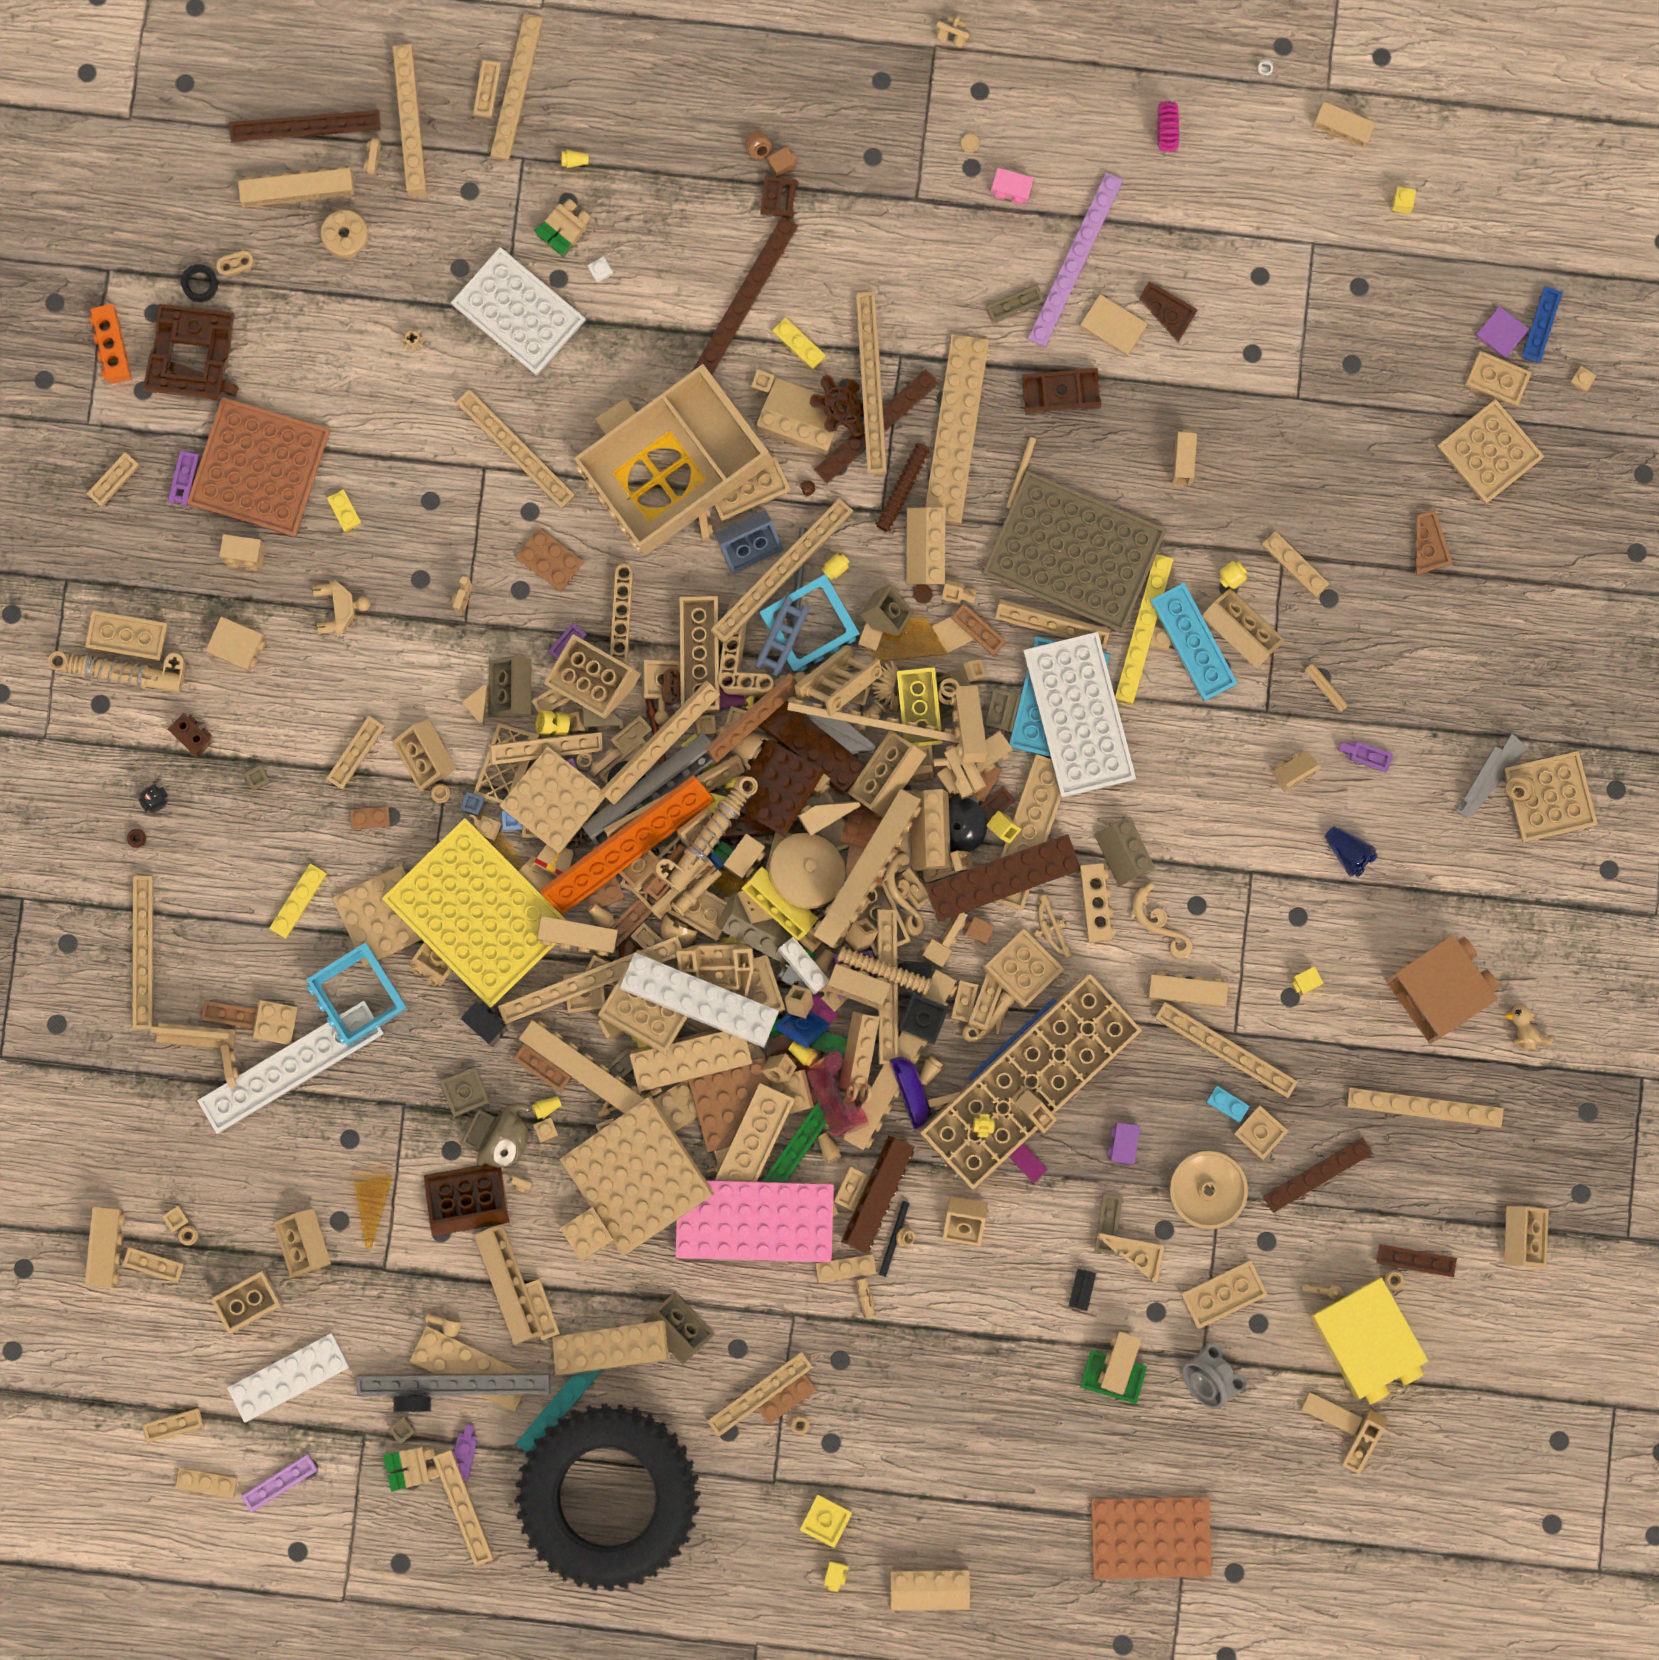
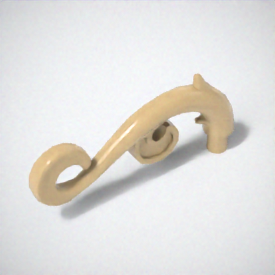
M901 852L894 856L890 863H886L883 882H886L888 891L893 899L912 914L908 915L905 919V929L910 935L916 936L922 932L924 922L920 914L905 900L910 895V885L904 879L898 880L895 884L897 866L906 858L905 853ZM913 916H915V920H916V926H915V927H914L913 924H912V917H913Z
M1149 881L1136 892L1133 898L1130 918L1136 917L1143 927L1153 933L1182 939L1186 947L1183 950H1178L1175 946L1176 940H1173L1170 944V953L1177 959H1184L1192 952V941L1182 933L1163 928L1168 919L1163 909L1156 908L1151 911L1150 918L1156 917L1158 919L1156 923L1148 920L1144 914L1143 903L1147 904L1146 898L1155 887Z

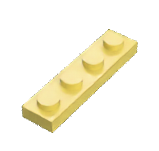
M310 863L269 929L287 939L327 873Z

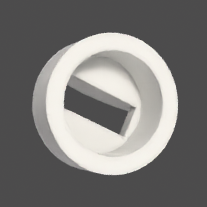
M1270 59L1260 61L1258 65L1259 73L1262 75L1272 73L1273 63Z

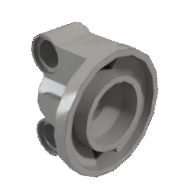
M1211 1343L1203 1348L1199 1355L1186 1363L1183 1368V1378L1191 1394L1200 1403L1212 1409L1222 1407L1232 1397L1245 1390L1247 1386L1245 1378L1241 1375H1234L1230 1365L1221 1358L1222 1349L1215 1343Z

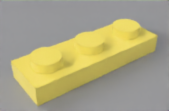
M784 318L772 330V333L812 370L826 358V355L787 318Z

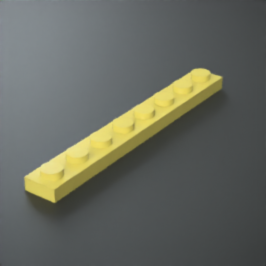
M1156 554L1115 695L1116 700L1129 704L1134 702L1158 617L1150 600L1164 593L1173 558Z

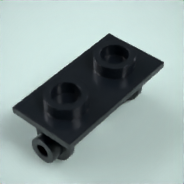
M1077 1268L1069 1307L1088 1311L1096 1273Z

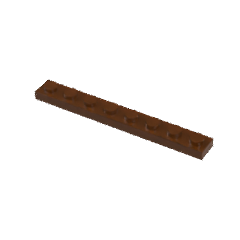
M379 110L229 122L231 142L381 130Z
M926 369L883 407L884 433L938 385V382ZM865 424L862 426V435L857 437L850 436L814 469L826 484L866 450Z

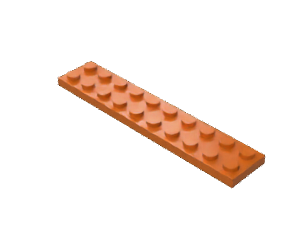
M695 775L691 776L540 889L541 894L561 915L565 914L621 870L625 869L715 801L714 797Z

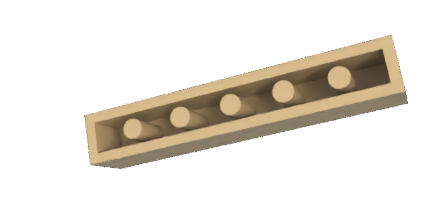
M345 166L337 167L336 170L324 168L317 170V172L300 171L299 174L292 175L291 173H282L280 176L275 177L263 175L257 179L245 177L243 180L238 181L240 203L243 208L355 195L353 173L351 168Z
M503 1224L475 1234L474 1237L514 1345L542 1335V1330Z

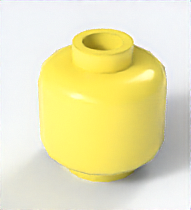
M1230 561L1220 569L1221 578L1219 580L1225 588L1229 586L1232 589H1236L1247 580L1246 574L1248 571L1239 561Z

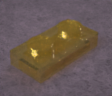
M722 868L720 871L722 875L713 885L730 897L734 891L737 893L743 891L741 888L745 885V882Z

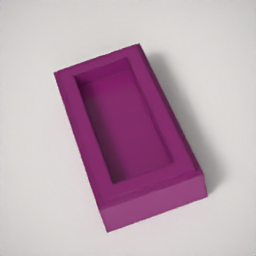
M1023 1143L1009 1156L1033 1183L1048 1170Z

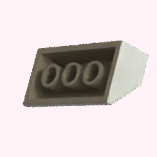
M734 891L715 925L723 932L785 964L786 960L780 954L778 948L793 936L774 918L751 924L737 892Z

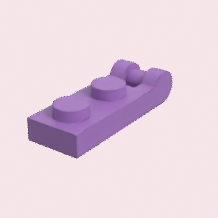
M180 450L169 494V503L175 504V502H178L183 506H188L187 501L193 486L200 458L199 454ZM178 490L184 491L183 496L177 495Z

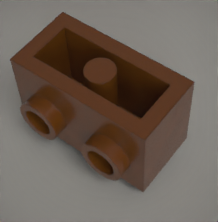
M183 713L167 730L198 758L213 743L210 739L212 735L205 728L201 730L196 725L198 721L191 714L187 717Z

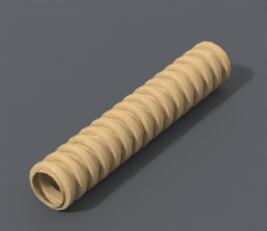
M845 946L841 948L837 958L838 963L849 964L850 967L860 968L861 971L870 972L873 976L876 974L877 977L881 976L885 980L889 979V982L894 981V984L900 983V986L905 985L907 989L910 987L913 991L916 989L918 993L921 991L923 995L927 994L931 978L925 979V976L920 977V974L914 975V972L909 973L907 969L904 971L901 967L898 969L896 965L894 967L891 966V963L885 964L886 962H880V959L874 960V957L869 958V955L858 954L856 950L853 952L851 948L846 949Z

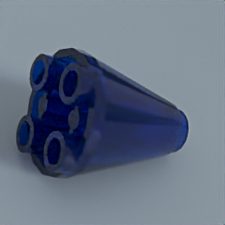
M1333 826L1325 834L1328 845L1350 877L1354 875L1356 877L1361 876L1365 871L1364 867L1368 863L1374 862L1378 857L1376 848L1373 845L1341 828Z

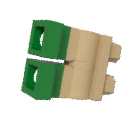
M571 199L567 200L563 205L559 203L541 226L539 225L534 230L536 236L548 246L550 245L563 258L587 230L586 225L591 219L590 215L583 210L577 217L572 213L577 208V205Z
M420 1447L384 1454L387 1472L407 1468L405 1471L388 1474L391 1492L431 1482V1479L439 1477L437 1467L429 1468L427 1461L433 1459V1456L436 1455L435 1448Z

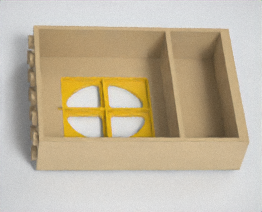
M704 364L700 365L574 458L577 463L574 466L594 494L598 493L596 495L597 498L607 509L616 524L620 522L618 526L627 539L631 536L629 541L638 553L642 551L645 556L774 462L769 451ZM667 448L678 451L681 454V458L662 472L658 471L648 458V453L656 449ZM638 460H642L653 474V478L635 492H631L628 488L630 471ZM684 464H688L691 469L689 485L681 496H677L666 482V478ZM657 484L662 486L671 499L669 505L658 508L646 507L638 502L640 496Z

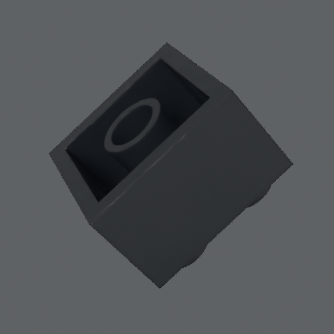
M913 993L898 1031L935 1045L949 1007Z
M476 1001L460 1019L493 1047L508 1031L505 1028L506 1024L498 1015L493 1017L491 1015L492 1010L485 1003L479 1004Z

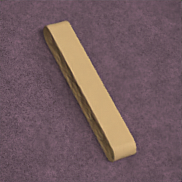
M620 564L615 571L610 656L628 665L633 571L628 564ZM622 570L630 572L626 578L620 577L619 573ZM625 588L628 590V594L623 597L619 596L618 591ZM620 607H625L627 609V613L624 615L617 614V610ZM624 626L626 631L623 634L616 633V628ZM617 645L625 646L624 651L621 653H617L614 650Z

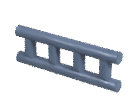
M785 597L754 667L760 670L763 664L774 669L772 675L778 678L810 609L805 605L802 606L801 610L791 606L793 600ZM787 612L797 616L793 627L782 623ZM779 630L790 634L785 645L775 640ZM771 647L781 651L777 662L767 658Z

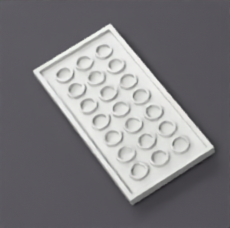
M1098 632L1024 650L1061 798L1136 780Z

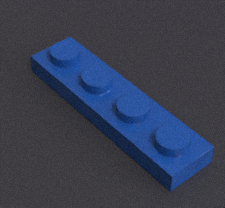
M1546 286L1543 288L1523 351V359L1540 364L1563 292Z

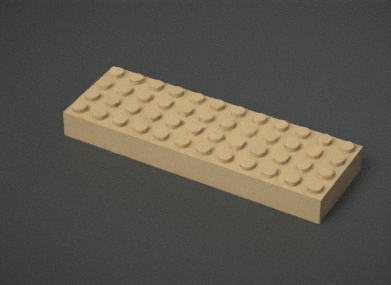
M1086 973L956 1097L926 1123L918 1133L964 1183L974 1190L1038 1129L1014 1104L1021 1095L1029 1090L1054 1114L1142 1030L1091 974ZM979 1114H989V1119H994V1132L988 1133V1137H978V1132H973L974 1118H979Z

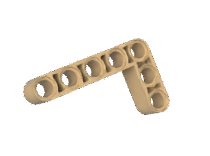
M734 600V601H732V602L728 605L727 612H728L739 600ZM746 622L726 644L723 643L718 681L723 692L729 695L764 696L775 686L771 676L767 674L741 673ZM732 645H737L734 650H729ZM729 663H735L733 667L727 668ZM727 681H733L731 685L724 686ZM746 682H751L750 686L743 687ZM770 683L767 688H762L763 684Z

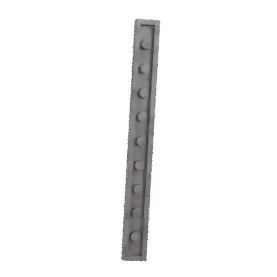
M550 1373L361 1374L356 1376L357 1396L551 1393Z

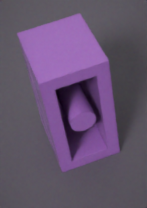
M1119 1122L1116 1123V1127L1112 1126L1110 1138H1114L1113 1146L1109 1145L1107 1157H1111L1110 1162L1134 1165L1140 1126Z

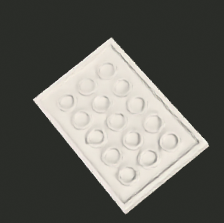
M501 247L451 302L453 307L535 376L543 370L586 321V318Z

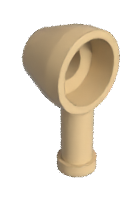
M427 1313L425 1318L427 1323L431 1322L442 1325L444 1335L456 1337L462 1326V1321L455 1318H443L431 1315V1313Z

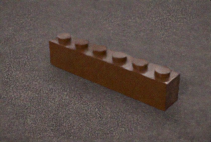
M887 1137L842 1237V1243L864 1253H867L872 1248L874 1236L882 1226L883 1216L889 1211V1203L897 1193V1185L905 1175V1167L913 1157L914 1146L895 1137Z

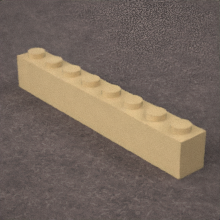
M412 44L393 46L406 189L409 197L425 196L428 193L414 51Z
M900 789L832 903L827 918L846 928L849 927L851 922H856L860 914L858 910L860 907H865L868 901V893H873L877 886L875 881L878 877L882 878L885 873V864L892 861L895 855L894 849L901 846L904 840L902 836L904 832L908 833L911 829L913 817H918L922 809L919 807L920 798Z
M532 1020L520 1036L519 1040L622 1113L625 1114L645 1100L640 1096L642 1092H639L633 1086L631 1089L624 1085L626 1081L618 1075L615 1078L609 1074L610 1070L601 1064L598 1067L593 1063L595 1059L586 1053L584 1056L577 1052L579 1050L578 1047L571 1042L568 1045L562 1041L563 1037L555 1031L551 1034L546 1030L548 1026L541 1021L536 1023Z

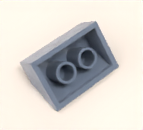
M766 510L714 533L732 574L784 550Z

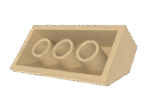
M907 508L906 584L945 585L946 508Z
M1230 588L1202 615L1206 623L1212 626L1223 639H1226L1256 669L1285 641Z
M890 730L847 794L884 818L900 789H904L927 754Z
M943 789L914 793L912 795L921 799L919 807L922 809L918 817H913L911 820L913 822L911 827L913 871L950 869L948 792Z
M100 1207L92 1208L84 1285L115 1288V1284H118L119 1273L116 1270L117 1265H120L121 1253H118L119 1245H122L123 1234L120 1233L121 1226H124L125 1214H122L123 1210Z
M969 1569L890 1571L891 1611L970 1610Z

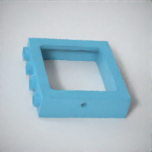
M826 574L786 597L794 602L821 587L844 625L846 633L801 659H798L791 649L786 662L792 673L806 670L808 668L807 664L812 661L814 664L825 659L823 655L828 652L832 655L841 649L840 645L846 642L849 645L858 640L856 636L860 633ZM785 597L758 613L769 633L775 622L773 613L780 610ZM779 630L775 640L785 645L787 640L782 631Z
M366 942L306 979L309 983L306 985L311 995L315 994L319 999L316 1002L322 1012L325 1010L329 1015L326 1018L332 1028H337L339 1033L336 1035L342 1044L346 1043L348 1046L408 1009ZM366 958L395 1005L354 1032H349L323 991L322 984L361 959Z

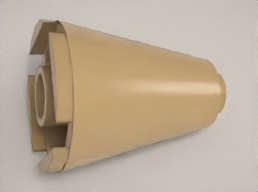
M730 725L720 726L716 736H720ZM751 732L729 753L732 756L738 755L743 766L750 770V765L753 760L756 761L763 744L770 739Z

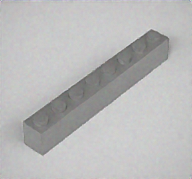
M704 733L700 734L632 786L615 805L610 803L585 822L582 828L593 843L598 847L607 840L603 828L674 790L691 776L697 775L714 762L705 749L712 743Z

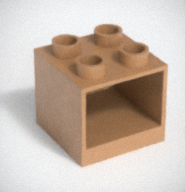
M1451 935L1386 980L1388 986L1429 1044L1442 1038L1498 999L1494 993L1500 988L1497 980L1488 969L1481 973L1472 962L1477 953L1466 937L1457 940L1454 935Z

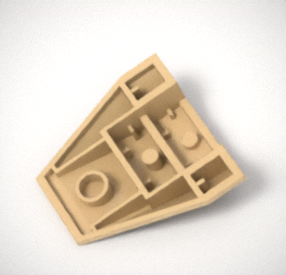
M708 943L676 951L679 971L743 997H748L754 970L752 947L741 943Z

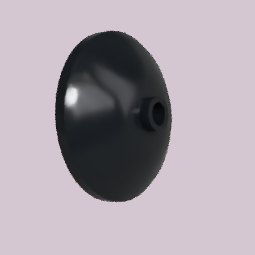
M960 796L949 798L950 853L955 851L970 852L976 849L983 842L987 834L988 822L986 814L982 807L970 798L961 799ZM955 823L960 824L961 828L959 830L954 828Z

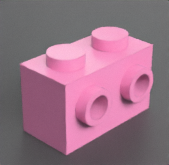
M997 168L991 194L997 199H1010L1018 205L1027 204L1034 178Z

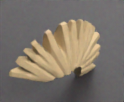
M891 660V667L887 663L884 664L887 669L881 666L883 676L877 679L883 682H872V685H875L872 689L878 690L872 693L877 694L874 698H879L877 699L878 702L885 699L882 705L884 708L890 701V710L894 707L895 711H897L900 700L899 696L894 694L897 671L899 670L893 660Z

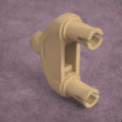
M332 580L329 584L313 585L314 597L326 595L333 597L335 612L334 621L317 622L319 635L331 632L343 634L355 618L356 608L360 611H366L370 608L371 602L367 597L362 596L357 601H354L352 594L336 580Z

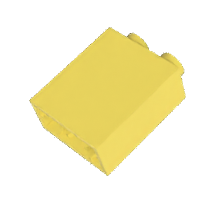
M1382 1278L1373 1280L1309 1316L1355 1399L1366 1397L1371 1405L1390 1394L1386 1384L1400 1378L1405 1386L1424 1375L1420 1365L1428 1362V1359Z

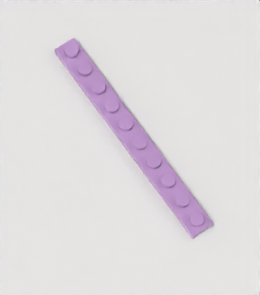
M1107 172L1105 173L1029 335L1028 341L1043 348L1046 347L1121 187L1122 179Z

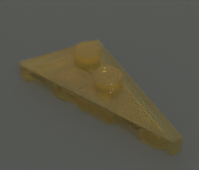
M392 1175L355 1182L366 1249H372L393 1179Z

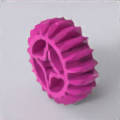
M1165 101L1160 102L1158 105L1157 137L1160 151H1176L1179 146V111L1176 102Z

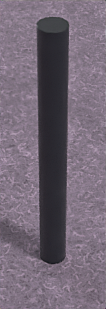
M902 1201L879 1272L880 1276H887L897 1245V1233L903 1226L910 1205L908 1202Z

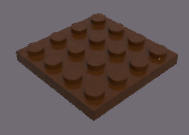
M768 740L763 744L756 761L753 760L751 763V769L747 770L744 775L754 778L757 781L758 788L749 799H745L746 803H743L744 806L740 807V812L785 837L825 771ZM745 781L742 785L744 791L749 789L748 781Z

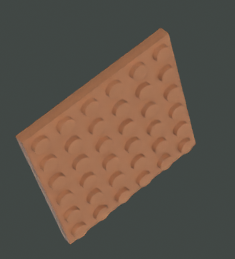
M222 397L187 505L296 537L331 430Z

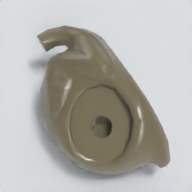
M517 1102L508 1105L499 1112L478 1149V1166L487 1164L499 1168L516 1163L528 1141L526 1122L517 1115V1112L523 1111L527 1113L530 1109L529 1105Z

